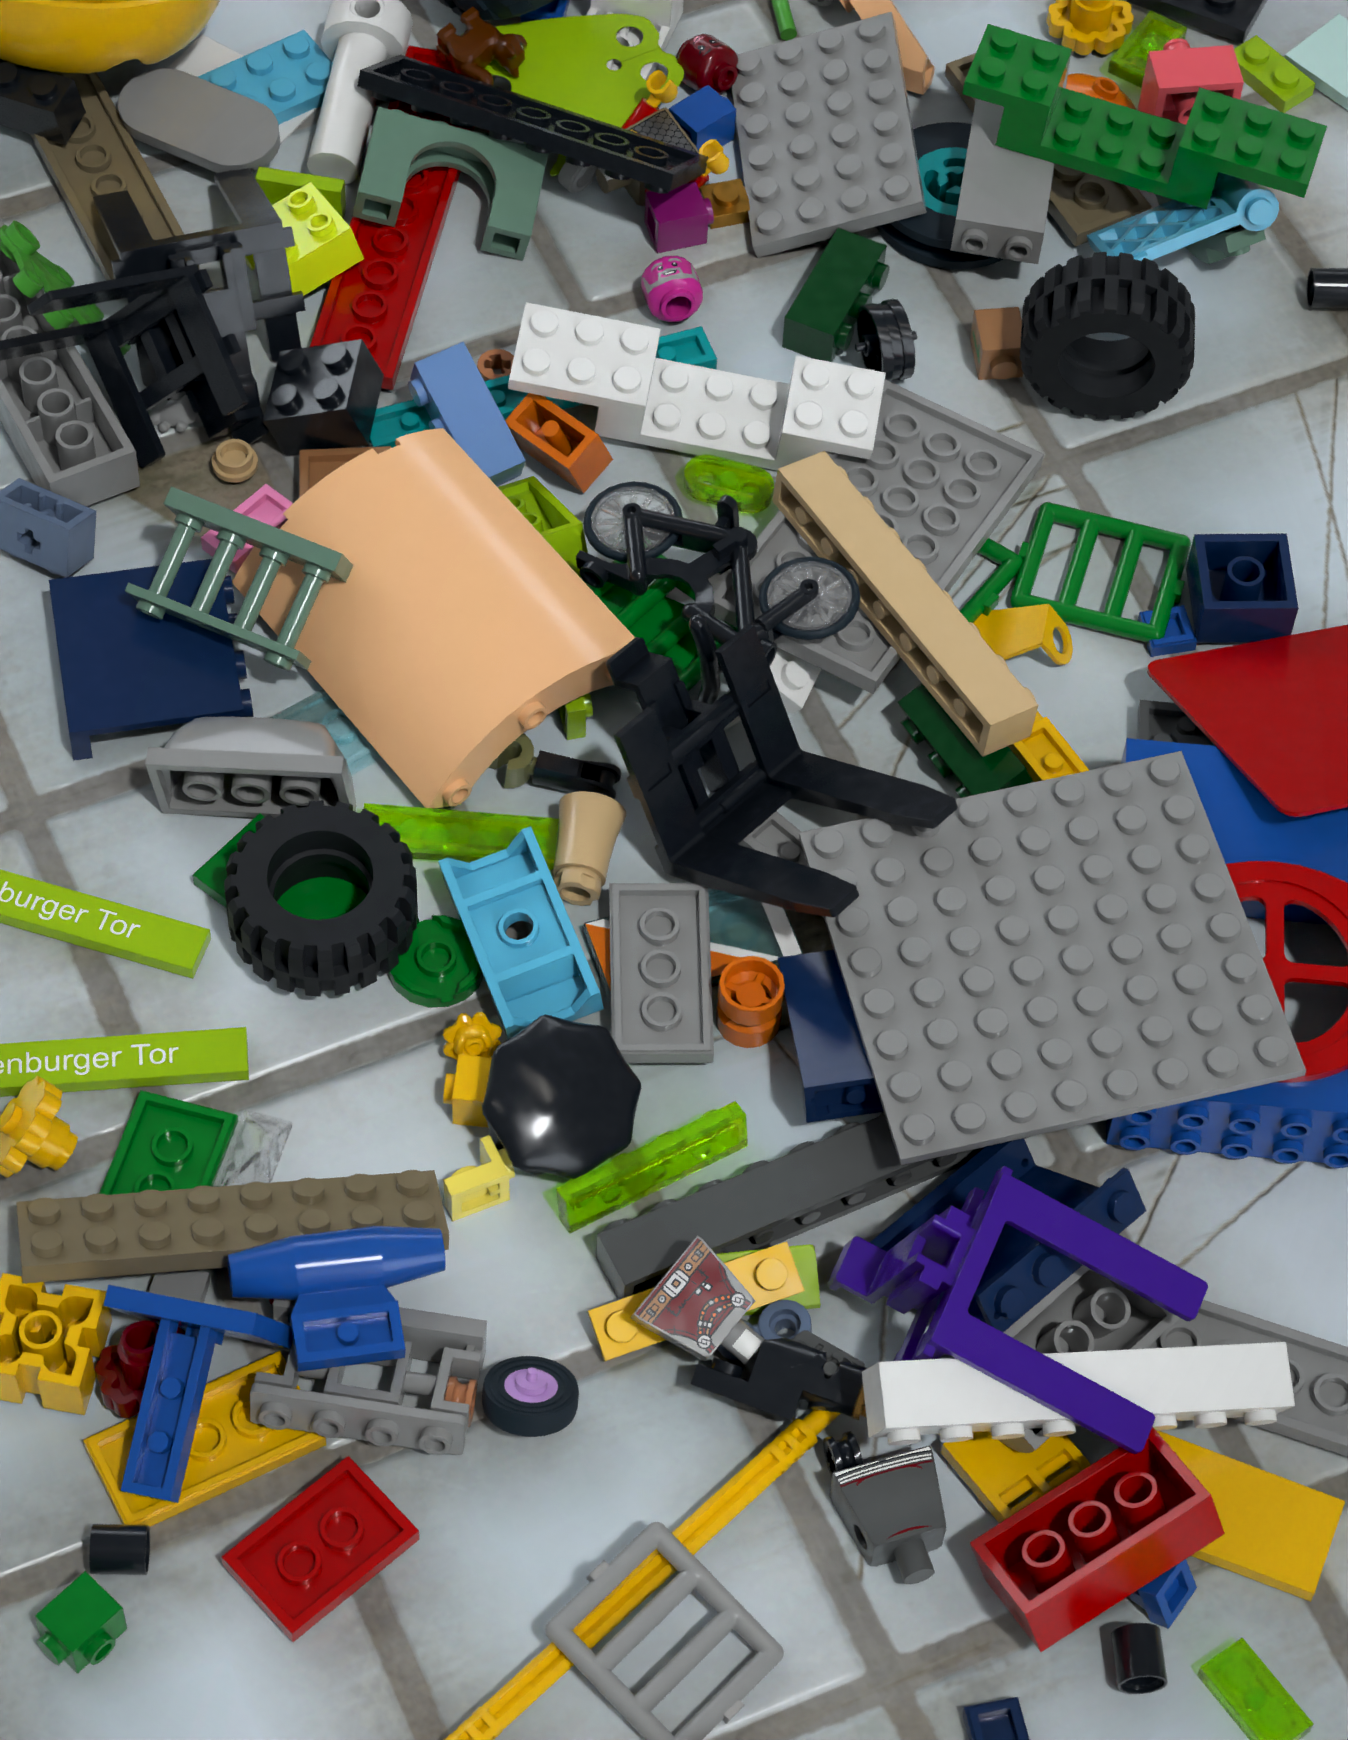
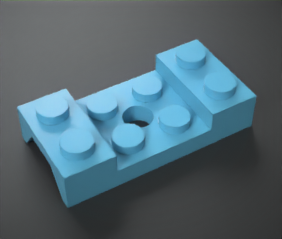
M531 826L522 829L506 849L470 863L452 858H444L438 861L443 880L457 915L463 924L507 1039L513 1037L538 1017L545 1014L574 1021L604 1009L600 990ZM517 921H525L533 926L532 932L526 938L519 940L508 937L506 931L511 924Z

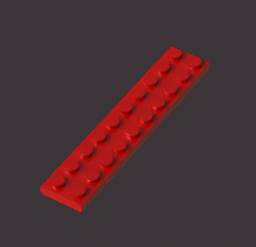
M408 45L406 57L456 73L450 63L443 61L438 56L437 50ZM399 100L390 102L388 106L390 110H401L416 117L431 121H442L450 126L469 131L474 130V127L466 128L453 125L449 122V117L438 113L432 115L417 113L411 110V104ZM438 166L426 168L414 174L405 185L395 227L352 216L349 226L354 233L364 259L332 278L310 347L362 339L384 374L381 386L383 389H394L460 176V170Z

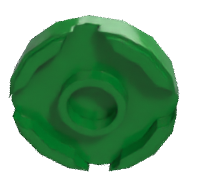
M432 915V919L419 922L418 918L417 928L412 931L413 941L408 951L403 955L398 954L399 963L388 973L389 979L399 994L409 1002L428 1008L449 1007L466 1000L480 987L483 980V974L461 920L446 915Z

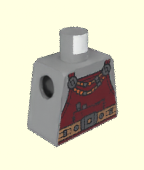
M699 1236L690 1243L630 1317L639 1325L703 1361L708 1360L721 1344L745 1364L765 1340L741 1320L755 1302L754 1298Z

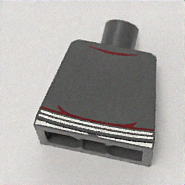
M925 1446L833 1472L829 1493L831 1502L867 1564L877 1567L896 1561L905 1584H916L930 1578L935 1573L928 1552L942 1546L946 1531V1519L931 1446Z

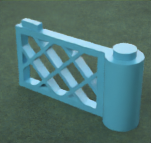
M1219 172L1207 210L1171 200L1087 235L1090 247L1095 253L1107 252V256H1119V252L1132 254L1133 259L1142 261L1143 258L1154 260L1239 224L1250 231L1264 230L1272 225L1277 218L1279 201L1275 194L1266 186Z

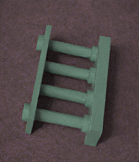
M171 486L163 504L176 515L174 522L178 525L149 590L128 582L125 592L138 602L136 609L160 620L167 613L266 653L263 658L264 661L283 670L290 671L293 664L308 670L311 661L299 650L294 649L322 584L329 583L331 577L346 583L353 564L342 553ZM204 526L219 532L216 538L220 542L193 604L189 607L166 597L195 532L201 533ZM245 543L261 549L259 555L263 558L234 624L211 616L209 613L237 550H243ZM288 560L304 566L302 573L305 574V577L277 641H274L251 631L280 566H286Z

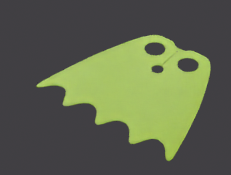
M630 14L558 17L496 26L501 34H519L527 41L525 60L518 67V78L513 77L500 66L496 59L484 68L491 75L508 79L511 83L512 92L620 128L641 99H648L651 94L647 89V81L641 76V69L644 65L652 62L664 65L668 71L665 84L672 80L678 87L684 78V70L678 64L676 57L664 52L658 45L660 36L654 25L645 17ZM624 27H635L642 32L643 40L640 44L629 47L620 44L617 41L616 35ZM616 59L621 62L622 66L618 70H611L606 64L609 60ZM558 154L557 161L552 167L550 175L554 176L560 173L561 168L566 162V156Z

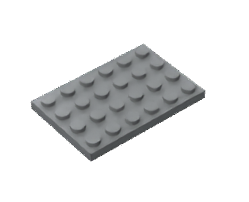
M892 12L737 54V79L732 86L734 107L736 108V123L744 184L749 198L750 210L748 214L752 245L757 258L831 239L837 228L853 233L927 213L896 23Z

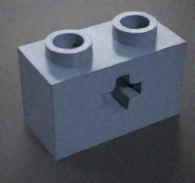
M18 478L0 491L1 550L8 552L13 557L22 558L47 569L53 574L66 578L94 558L96 510L21 478Z

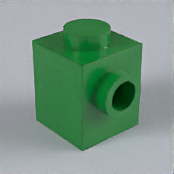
M86 1571L35 1615L40 1634L36 1641L40 1649L53 1663L60 1665L65 1661L77 1674L89 1663L96 1665L104 1660L113 1650L116 1639L127 1630L123 1607Z

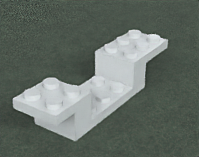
M525 303L508 389L599 407L595 432L599 436L778 471V468L822 451L871 459L885 372L796 355L790 383L787 384L656 358L660 328Z

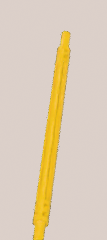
M812 1410L803 1420L799 1418L793 1420L785 1430L781 1431L771 1443H768L759 1454L677 1527L672 1534L694 1555L781 1474H784L794 1462H797L807 1450L811 1449L818 1442L817 1435L841 1413ZM655 1549L572 1631L592 1649L677 1570ZM551 1642L444 1740L495 1739L574 1664Z

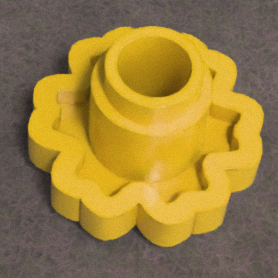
M1055 0V3L1051 4L1048 8L1047 24L1049 26V34L1052 37L1062 38V46L1070 48L1080 55H1088L1093 50L1106 55L1124 45L1125 35L1131 33L1134 17L1131 13L1130 3L1123 0Z
M40 1076L35 1077L32 1081H28L21 1089L18 1097L13 1098L7 1104L0 1116V1174L6 1178L18 1173L27 1160L42 1169L50 1167L53 1170H59L68 1161L76 1147L78 1136L70 1131L68 1123L55 1116L62 1104V1090Z

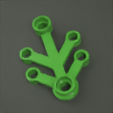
M13 221L9 226L3 225L0 228V249L10 260L17 263L20 272L12 280L24 295L33 298L42 288L46 293L52 290L69 288L74 285V280L62 267L55 265L37 252L40 248V243L23 224ZM96 304L43 313L47 322L56 330L68 328L74 322V318L80 325L99 322L104 318V314ZM126 344L120 348L123 356L131 349L130 345Z

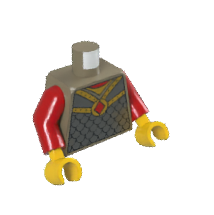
M656 70L649 75L646 82L647 89L651 93L648 99H641L621 128L708 156L705 174L688 182H696L698 188H701L709 180L708 174L710 172L714 174L726 172L729 168V159L723 153L724 148L714 139L706 141L698 150L667 107L658 108L660 103L672 102L676 98L678 90L672 80L665 84L667 76L661 70ZM598 168L596 170L597 182L604 193L607 194L624 187L637 205L645 206V195L650 190L644 187L643 182L632 178L629 180L614 179L605 175V169Z

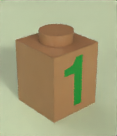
M1019 307L974 310L970 343L978 380H1004L1023 377L1022 362L1020 361L1022 319Z

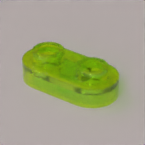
M699 455L692 458L684 469V489L689 496L698 501L717 505V502L723 495H729L736 500L738 511L744 513L764 511L772 503L774 480L766 470L760 467L714 455Z

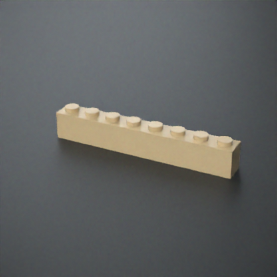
M825 451L778 468L773 503L818 557L840 564L853 575L859 586V607L897 651L903 661L982 757L1030 737L1038 709V704L1032 692L1021 685L1008 669L1005 660L1000 655L994 653L981 637L978 628L972 622H968L957 609L949 593L942 590L927 573L922 561L915 558L901 542L896 530L889 527L875 511L872 502L867 497L862 496L852 484L846 471L841 466H837ZM830 570V572L834 575V577L850 595L849 588L845 581L838 574Z

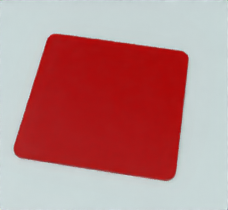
M1348 624L1158 659L1149 663L1147 673L1150 678L1279 812L1288 816L1302 817L1348 807Z

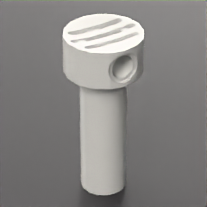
M331 1L321 44L324 53L333 64L307 161L308 170L312 175L345 180V185L357 179L377 100L372 96V91L357 87L359 74L363 68L398 55H406L413 21L410 11L401 1Z

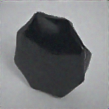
M545 1014L496 1047L491 1060L482 1110L484 1117L488 1121L489 1133L497 1150L504 1148L514 1167L528 1173H548L576 1180L583 1178L603 1162L622 1152L631 1143L634 1119L641 1092V1082L625 1061L611 1033L605 1027L578 1023Z

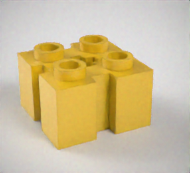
M2 1273L0 1279V1400L23 1404L25 1394L29 1392L40 1394L43 1408L81 1415L86 1414L96 1379L92 1356L100 1358L112 1323L110 1308L103 1306L107 1291L65 1284L62 1296L49 1294L46 1291L45 1282L23 1284L22 1276Z

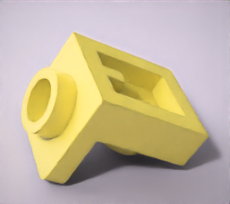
M490 1135L479 1139L480 1166L463 1167L454 1172L451 1177L443 1179L444 1205L452 1222L510 1200L509 1179L515 1177L513 1164L504 1148L497 1150Z

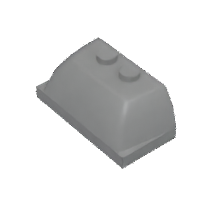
M201 717L177 729L164 748L148 747L145 765L162 813L255 818L261 813L265 817L270 814L275 818L281 815L280 809L296 804L297 809L309 807V801L321 800L324 801V806H336L337 801L352 804L353 811H356L353 780L347 760L323 724L309 721L257 717Z

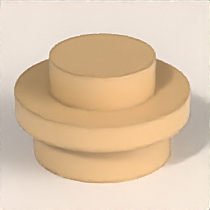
M229 439L222 442L214 452L212 468L215 475L223 481L231 483L243 482L256 473L258 457L247 442L240 439Z

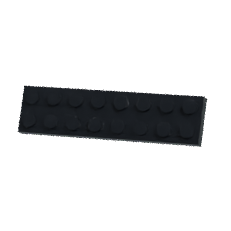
M403 55L392 57L360 70L357 87L372 91V96L376 99L387 102L399 100L411 104V110L417 113L427 115L438 113L449 117V122L456 126L466 128L477 126L488 130L487 134L492 138L505 141L515 139L527 143L526 148L533 152L543 154L554 152L566 156L565 161L575 166L588 167L593 165L605 169V175L614 179L629 180L632 178L643 182L644 187L652 192L669 193L671 190L705 174L708 156Z

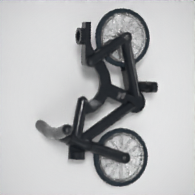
M633 481L611 486L599 493L590 502L585 511L583 521L584 533L590 545L598 553L609 559L627 563H609L580 550L576 555L577 569H580L581 578L592 587L602 588L606 582L630 591L636 596L644 595L647 592L648 585L654 579L668 578L677 580L691 589L695 596L694 604L684 605L681 615L688 622L699 656L701 687L697 701L712 705L718 698L722 669L715 653L717 648L714 640L723 645L747 624L753 625L770 666L777 652V644L774 641L782 635L802 640L822 639L838 633L854 619L860 604V591L855 578L845 567L821 557L796 558L784 562L773 569L765 578L760 588L759 605L762 615L755 619L750 560L757 553L758 543L756 536L751 531L739 527L738 504L731 496L723 495L717 502L718 521L713 525L683 518L682 510L676 499L668 491L657 485ZM671 546L705 553L691 563L674 559L655 558L666 552ZM729 569L732 572L737 632L714 617L713 586L708 580L715 574L719 573L721 575Z

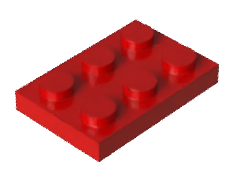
M347 1456L221 1557L222 1564L285 1635L294 1642L420 1540L419 1530L364 1471Z

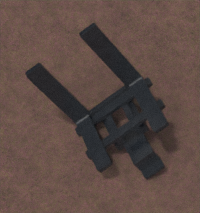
M250 169L231 170L214 174L218 188L240 224L164 239H152L128 191L94 196L93 199L97 212L119 255V259L111 260L115 279L194 264L220 262L224 287L209 289L202 294L221 338L234 333L241 348L240 352L231 357L249 400L248 404L242 407L240 411L260 407L258 387L251 370L245 332L256 330V320L264 319L270 357L273 361H278L281 351L301 348L296 312L306 311L302 291L292 292L285 248L295 246L292 227H283L281 219ZM253 254L260 293V299L252 300L245 256ZM139 296L128 297V304L137 299ZM138 336L127 345H136L142 382L144 386L148 387L156 382L158 377L141 338Z
M197 264L48 291L27 306L31 316L133 296L139 297L103 321L0 341V361L82 344L86 345L123 430L136 450L137 462L141 468L149 467L165 457V450L148 411L166 399L170 401L187 395L193 411L199 414L209 439L231 434L233 439L243 440L250 445L269 433L268 428L263 422L264 414L261 407L240 411L242 407L248 404L249 400L231 357L240 352L241 348L234 333L221 338L202 294L213 287L207 270H199ZM138 336L141 338L158 377L156 382L141 392L138 391L120 349Z

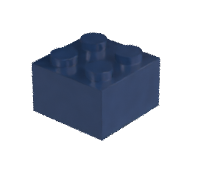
M1287 533L1194 534L1186 572L1197 643L1256 642L1291 635L1298 612V602Z

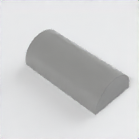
M1082 1265L1003 1333L1042 1354L1147 1349L1180 1317ZM1043 1428L1024 1429L1025 1436L999 1441L1018 1452L1031 1453L1049 1437L1043 1436Z

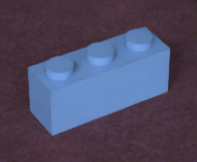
M464 341L415 362L408 387L418 407L425 406L431 418L429 428H444L496 486L521 476L526 460Z

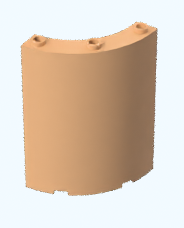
M438 428L398 437L395 441L396 446L379 454L372 448L346 462L297 499L283 513L288 520L280 528L283 531L342 553L353 564L346 583L331 577L329 583L322 584L294 649L299 650L311 661L307 671L427 810L461 805L469 797L472 787L485 770L520 735L527 730L537 727L544 721L547 715L574 699L592 691L614 685L607 669L606 661L635 638L445 429ZM257 547L251 550L232 581L244 597L247 595L263 558L259 555L261 549ZM288 560L286 566H280L259 613L277 636L281 632L305 577V574L302 573L304 566Z

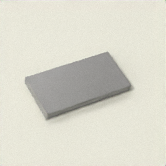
M609 883L611 1035L627 1063H713L714 1043L708 887L694 883Z

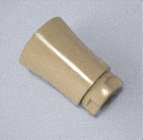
M579 791L568 793L559 801V832L552 874L561 899L573 905H591L592 901L599 900L601 887L606 882L615 842L626 817L625 808L615 799L595 792Z

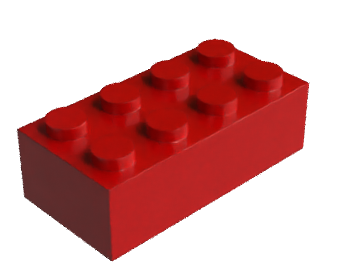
M1152 1426L1141 1452L1132 1454L1118 1447L971 1541L970 1545L986 1582L1039 1651L1042 1652L1225 1533L1211 1494Z

